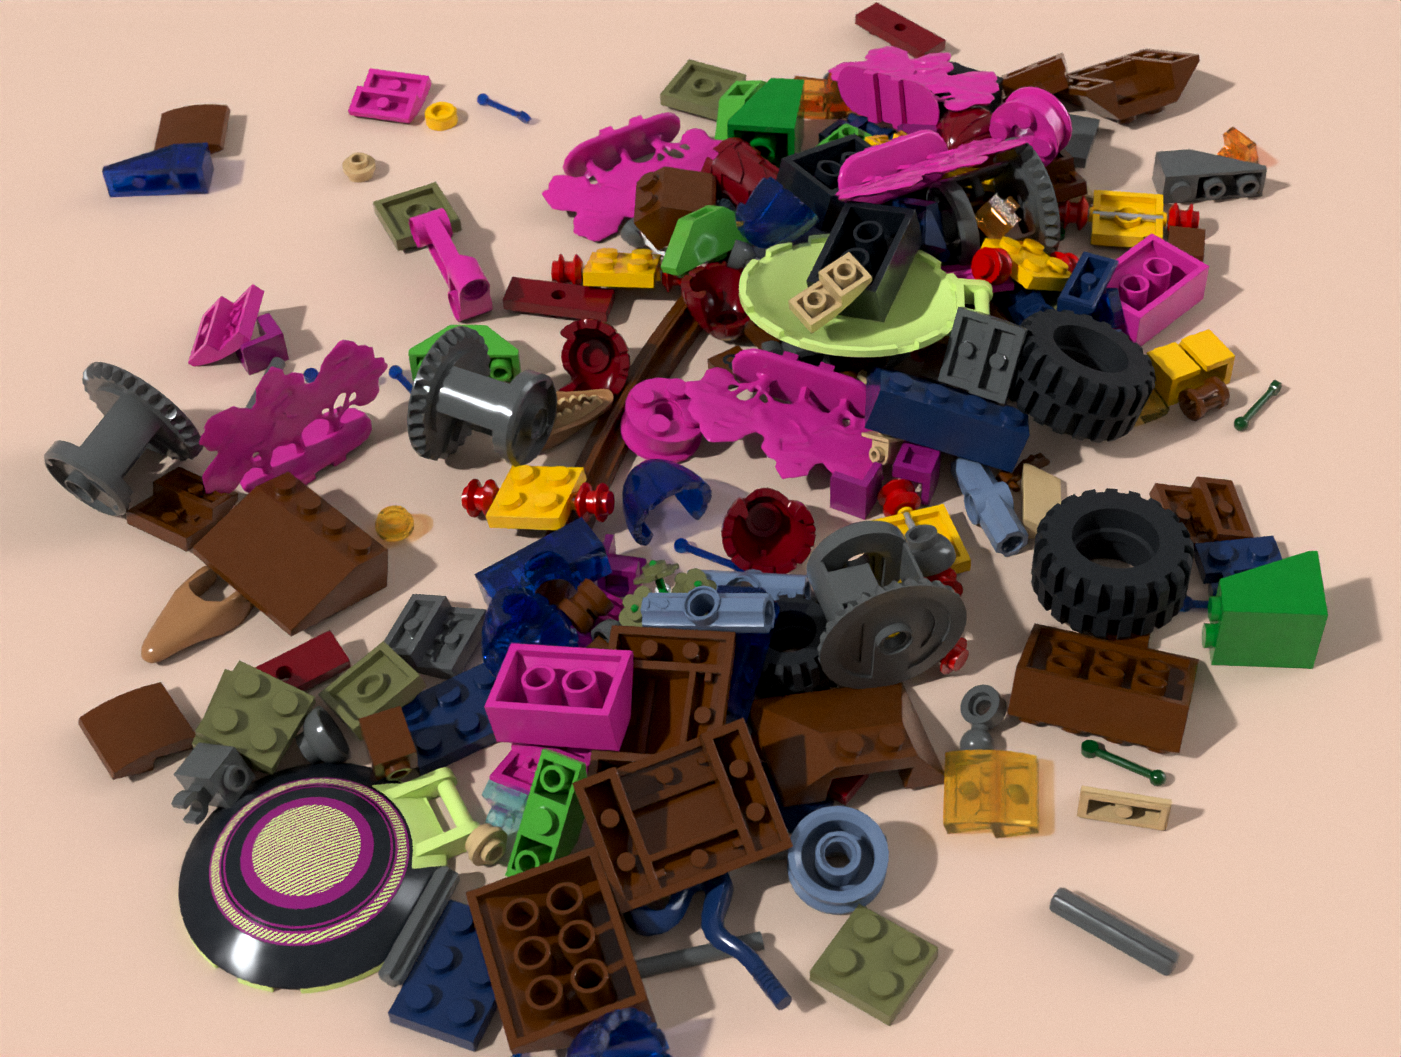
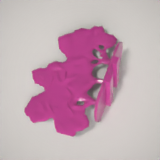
M894 46L871 49L865 56L866 61L842 62L828 70V72L832 73V80L838 82L839 92L843 101L853 112L868 117V121L879 124L883 121L893 124L894 129H897L899 124L935 125L936 127L940 116L938 102H944V107L950 111H964L972 106L989 105L995 99L992 94L1000 90L999 84L996 83L998 79L996 73L992 71H973L948 75L947 73L954 69L953 64L948 62L951 60V53H931L919 58L910 59L908 51ZM951 93V95L940 98L938 96H934L936 94Z
M661 113L646 119L639 115L629 119L627 126L616 130L612 126L600 129L599 136L578 144L569 152L564 160L563 170L566 175L553 176L548 183V189L544 190L542 195L552 209L575 211L577 213L573 220L574 234L585 236L587 240L600 241L618 232V227L625 216L634 217L636 182L644 174L655 172L664 166L701 172L707 156L714 160L719 154L713 148L723 140H713L707 135L705 130L693 128L687 130L682 135L679 143H671L678 135L681 127L680 119L675 113ZM687 144L690 149L685 150L680 145ZM667 148L668 151H672L674 148L682 152L684 156L679 159L671 157L664 149ZM655 152L652 159L646 162L637 163L632 161ZM660 153L665 157L662 161L658 160V154ZM593 175L597 180L595 185L589 181V178Z
M929 129L919 130L908 135L893 138L889 142L865 148L863 151L847 158L840 168L838 176L839 191L836 193V196L839 197L838 200L845 203L846 201H858L881 205L929 187L932 183L940 181L945 173L959 168L981 165L989 158L987 157L988 155L1023 146L1027 141L1024 138L1002 141L1003 138L974 140L960 145L957 149L948 150L945 140L937 132Z
M343 339L324 358L315 381L309 384L304 382V375L302 373L291 372L285 375L282 369L271 366L255 388L257 393L256 402L251 409L232 406L211 416L204 426L205 431L199 440V445L204 446L208 451H217L218 454L202 475L206 494H210L215 490L219 493L230 494L239 484L244 491L250 493L256 486L288 471L307 485L316 479V472L329 464L335 467L347 460L346 454L367 440L372 431V422L367 414L356 408L349 407L354 404L357 406L368 405L375 400L380 391L379 377L388 368L384 358H375L373 347H368L367 345L358 346L354 341ZM355 392V399L349 402L351 394ZM346 393L343 406H338L334 409L338 396ZM329 408L328 412L322 414L323 409ZM259 452V454L252 457L254 453Z
M752 348L742 350L735 355L732 361L733 374L726 369L715 367L706 370L701 380L685 382L686 388L684 393L692 399L687 410L690 412L692 419L699 423V429L707 441L734 442L748 434L755 432L761 434L765 438L761 448L768 458L776 461L775 468L782 479L807 476L814 465L823 463L832 474L837 471L863 480L874 463L869 458L872 439L861 436L862 432L872 431L865 428L866 385L851 376L834 372V365L820 362L818 367L798 361L799 355L784 351L782 356L766 350ZM731 384L739 386L734 391L728 390ZM746 389L749 392H757L753 398L748 400L737 398V395ZM762 394L767 396L768 402L764 403L759 399ZM773 398L783 400L792 404H784L774 400ZM843 419L850 420L849 426L845 427L842 425Z

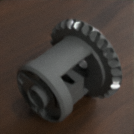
M1012 137L1005 141L1019 139V137ZM1028 142L1023 146L996 153L993 159L994 164L934 182L929 187L926 200L937 202L942 214L943 238L946 248L950 251V258L946 261L948 264L967 265L972 263L975 253L981 248L985 238L1002 239V237H1009L1017 241H1024L1025 238H1030L1044 246L1043 251L1047 255L1057 252L1060 242V216L1055 192L1043 162ZM994 178L992 181L995 190L994 195L997 198V202L1000 201V204L977 211L974 214L969 199L962 188L972 186L975 197L980 198L986 195L982 182Z
M465 326L451 328L442 334L429 349L415 377L407 414L410 443L419 456L437 461L438 458L445 459L450 454L456 453L458 446L464 445L465 438L471 435L472 430L492 436L494 452L499 453L500 457L505 459L509 465L515 467L527 465L542 451L554 425L557 411V392L552 379L548 375L534 370L521 372L510 384L488 377L491 369L488 367L491 358L487 354L489 348L485 344L483 336L479 335L476 330Z
M93 362L83 372L82 384L85 391L89 394V399L96 403V408L102 412L104 417L80 447L66 441H55L44 454V462L54 479L77 499L104 514L120 516L128 511L129 503L131 502L130 496L133 493L123 478L147 448L162 456L167 455L172 460L184 461L188 458L193 460L202 451L203 446L199 445L201 436L194 424L164 394L146 381L120 367L104 362Z
M869 520L846 525L822 540L808 560L807 576L827 620L826 631L821 634L820 644L817 648L818 660L825 675L836 684L853 689H866L901 683L923 673L938 663L953 649L962 636L967 621V612L961 597L955 593L951 586H944L938 580L931 582L929 579L924 578L903 533L891 523ZM863 554L861 557L855 560L848 561L856 555ZM900 632L899 634H897L896 636H894V637H892V638L885 639V638H887L888 636H890V635H892V634H894V633Z

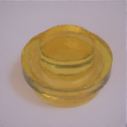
M397 505L385 507L379 512L375 521L376 534L381 539L389 542L404 540L414 530L413 517L404 507Z

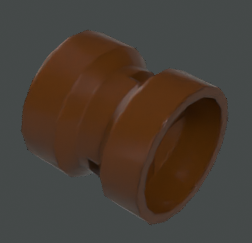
M585 578L577 586V593L572 598H565L556 608L579 633L586 636L594 628V621L599 616H606L615 606L597 585L588 578Z

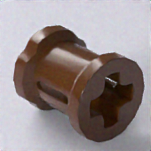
M1211 376L1204 380L1203 385L1195 389L1186 388L1182 390L1178 395V402L1183 414L1191 421H1197L1204 417L1205 412L1213 408L1221 409L1227 406L1230 394L1223 381L1217 376Z

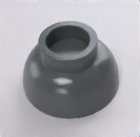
M924 524L912 527L906 532L905 539L924 577L939 574L947 570L955 562L956 552L952 543L944 535L937 533L936 527Z
M321 706L311 710L304 720L303 732L295 737L296 743L304 757L312 765L321 760L329 764H337L350 759L351 751L348 743L333 718Z

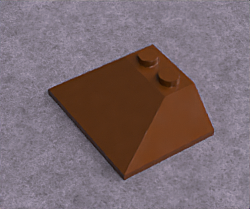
M1156 49L1139 50L1068 73L1069 88L1052 95L1099 116L1116 119L1117 123H1129L1137 120L1138 114L1160 113L1165 110L1166 105L1177 102L1200 62L1199 54Z
M612 625L608 649L632 651L634 656L631 719L619 751H591L588 777L613 767L617 769L698 738L702 733L725 725L737 633Z
M902 682L890 686L866 689L846 687L744 701L743 707L784 807L825 801L831 781L834 778L897 770L905 789L946 783L947 776Z
M744 718L702 733L698 738L617 769L613 767L572 783L621 914L793 847Z

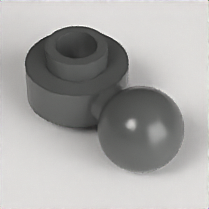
M984 684L971 688L964 695L960 706L963 718L972 725L971 729L966 731L961 737L960 751L971 762H983L992 755L994 740L988 733V730L1001 723L1007 710L1004 697L992 686ZM988 707H990V709L988 710V712H986V713L983 715L984 711H985Z

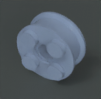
M846 806L824 807L810 813L800 821L791 835L790 839L793 847L788 849L787 858L789 881L798 897L813 909L833 915L849 914L855 910L858 904L865 907L871 903L884 884L889 861L888 844L877 823L865 813ZM832 852H841L849 858L850 863L845 867L835 868L827 863L825 857Z

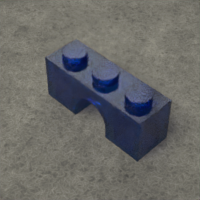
M581 517L474 575L485 603L503 628L507 630L541 611L535 591L544 582L552 579H564L570 582L577 591V586L585 578L594 583L612 573L604 544Z

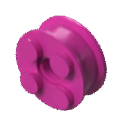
M1023 87L1014 91L1007 98L1006 102L994 111L990 120L989 132L992 138H1003L1002 141L1012 137L1024 138L1036 151L1046 167L1054 160L1057 153L1068 145L1072 136V122L1066 108L1054 95L1040 88Z
M652 378L640 382L629 392L626 398L625 411L620 422V432L626 445L638 456L651 462L671 464L688 459L699 448L702 432L699 429V423L692 419L690 412L687 410L692 399L684 393L686 388L684 380L679 378Z

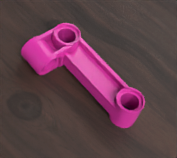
M439 208L409 218V227L417 247L427 246L449 288L448 301L455 319L460 322L492 311L489 281L477 259L459 255L451 240L453 232L446 211L443 208Z

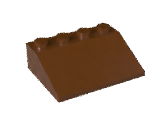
M289 471L256 486L192 547L193 554L291 637L387 587L388 549Z
M1034 623L1016 666L1007 714L1017 716L1019 720L1028 724H1040L1043 722L1057 725L1063 731L1072 734L1087 732L1100 735L1111 743L1124 744L1131 742L1144 745L1148 750L1159 754H1167L1169 752L1180 753L1199 659L1108 639L1095 638L1087 634Z
M596 846L465 892L512 1055L614 1043L658 1027Z

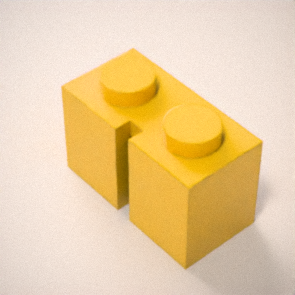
M1210 329L1181 339L1179 345L1173 342L1147 352L1152 361L1156 376L1153 392L1167 407L1179 403L1178 395L1182 390L1186 388L1195 389L1203 385L1204 380L1211 376H1217L1225 384L1230 383L1235 355Z

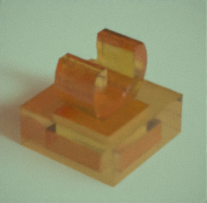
M1231 127L1223 134L1225 147L1217 155L1259 164L1255 142L1235 127Z
M996 193L974 214L977 226L989 239H1001L1021 221L1014 213L1020 205L1011 196L1003 201Z

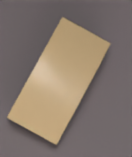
M850 252L818 272L819 281L788 300L789 309L811 334L842 312L872 282V276Z

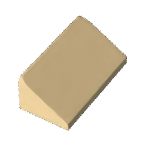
M1023 463L1021 523L1029 535L1028 539H1035L1037 527L1041 519L1046 516V512L1057 503L1061 505V479L1031 464Z
M1082 785L1079 793L1077 817L1166 831L1172 799Z

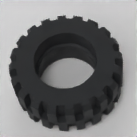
M1047 309L1044 312L1038 311L1028 316L1020 324V326L1027 328L1028 331L1009 393L1011 402H1016L1018 409L1024 414L1031 415L1034 418L1033 421L1042 426L1044 424L1053 429V432L1063 435L1065 433L1071 435L1072 439L1081 441L1090 439L1091 442L1101 443L1104 440L1108 442L1114 441L1128 434L1133 429L1155 387V370L1150 357L1143 354V348L1138 343L1130 341L1129 336L1122 331L1118 332L1111 328L1112 325L1104 321H1096L1092 319V316L1086 314L1078 315L1070 310L1058 312L1056 309Z
M1106 488L1105 492H1096L1095 489L1087 490L1079 497L1075 494L1066 497L1061 501V505L1059 503L1054 505L1046 512V516L1041 519L1037 527L1031 569L1033 591L1038 596L1037 599L1046 611L1051 610V616L1061 624L1069 623L1070 628L1076 632L1083 634L1084 631L1094 633L1093 637L1105 639L1107 633H1116L1117 640L1130 638L1131 633L1138 631L1139 635L1143 636L1153 632L1154 627L1160 629L1168 624L1182 609L1190 580L1194 545L1190 539V533L1183 522L1179 523L1177 515L1169 508L1164 510L1161 503L1155 499H1143L1140 493L1129 491L1128 494L1119 493L1118 489ZM1090 559H1116L1134 567L1110 568L1090 561Z

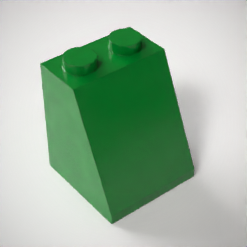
M770 78L728 120V138L738 137L748 142L761 152L760 155L777 168L780 167L782 158L801 152L804 137V80Z
M1318 551L1303 552L1219 580L1216 596H1210L1208 600V620L1210 623H1204L1202 627L1203 648H1209L1211 665L1313 669L1328 618Z

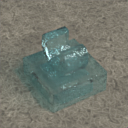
M488 780L481 795L492 806L485 823L501 827L508 836L514 827L516 817L522 819L528 795Z

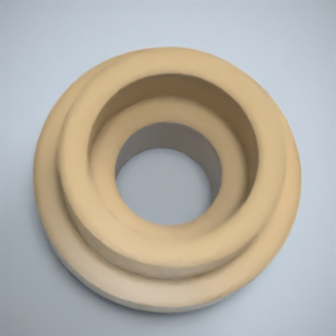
M357 152L351 154L343 161L342 168L349 180L360 183L368 181L373 177L376 163L372 156Z
M490 823L478 826L468 836L465 843L469 860L476 866L490 865L497 862L506 851L507 833L501 827L493 826Z

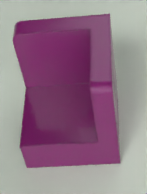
M270 313L258 316L256 319L260 337L243 343L240 349L236 351L237 358L249 376L267 369L274 357H279L284 361L289 360L283 332Z
M903 441L893 464L892 477L922 484V505L929 506L939 483L941 451L909 441Z
M874 462L863 480L835 471L830 477V508L866 520L876 504L877 495L882 488V464Z
M606 534L596 565L598 587L617 597H625L628 594L633 595L634 591L642 585V583L635 585L633 579L641 576L643 573L641 568L647 565L646 559L616 554L615 535Z

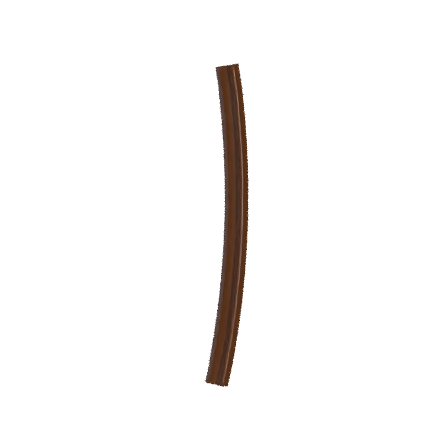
M732 250L728 251V256L725 259L718 261V263L722 264L723 261H726L728 264V260ZM683 295L675 302L633 361L625 386L618 395H615L611 408L599 418L574 466L584 468L587 478L586 482L590 483L593 491H596L600 483H605L610 489L629 450L621 436L620 422L625 411L626 398L631 389L648 379L670 378L703 330L690 313ZM572 509L562 531H546L518 616L519 628L547 630L562 619L563 616L556 607L565 598H569L580 561L596 522L595 514H592L589 521L583 522L576 510Z

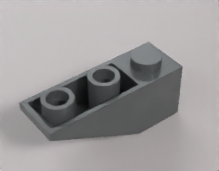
M1191 149L1156 152L1152 181L1157 194H1163V204L1262 196L1267 167Z

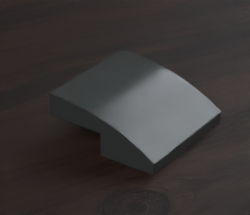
M958 307L938 381L969 390L968 393L1007 404L1028 329L967 307Z
M412 594L384 642L417 673L441 679H450L463 672L492 620L486 609L452 607L446 596Z

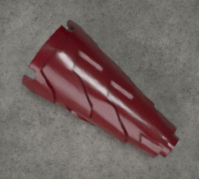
M731 137L723 140L713 148V150L719 153L714 160L707 156L701 172L711 173L716 177V200L719 199L720 201L722 198H726L738 212L744 215H754L756 218L775 227L798 228L812 226L806 219L788 208L784 202L772 194L779 168L760 155L761 152L741 138Z

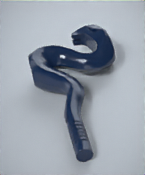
M729 873L671 894L665 909L655 911L643 905L622 913L627 924L636 934L641 936L661 935L679 924L695 893L705 892L701 913V928L706 939L715 948L737 959L751 974L777 1010H783L791 1004L792 997L760 956L749 945L730 934L725 928L724 919L734 891Z

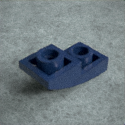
M1021 284L1014 286V290L1006 291V296L997 300L999 307L1003 309L1012 323L1019 326L1024 319L1038 311L1044 312L1047 309H1054L1045 303L1040 290H1029Z

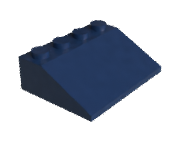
M871 362L868 364L865 405L866 429L1007 472H1013L1030 436L1027 414L1008 404L995 402L966 391Z

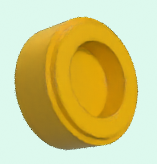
M448 102L433 103L426 108L424 113L426 125L435 131L451 129L458 122L457 109Z

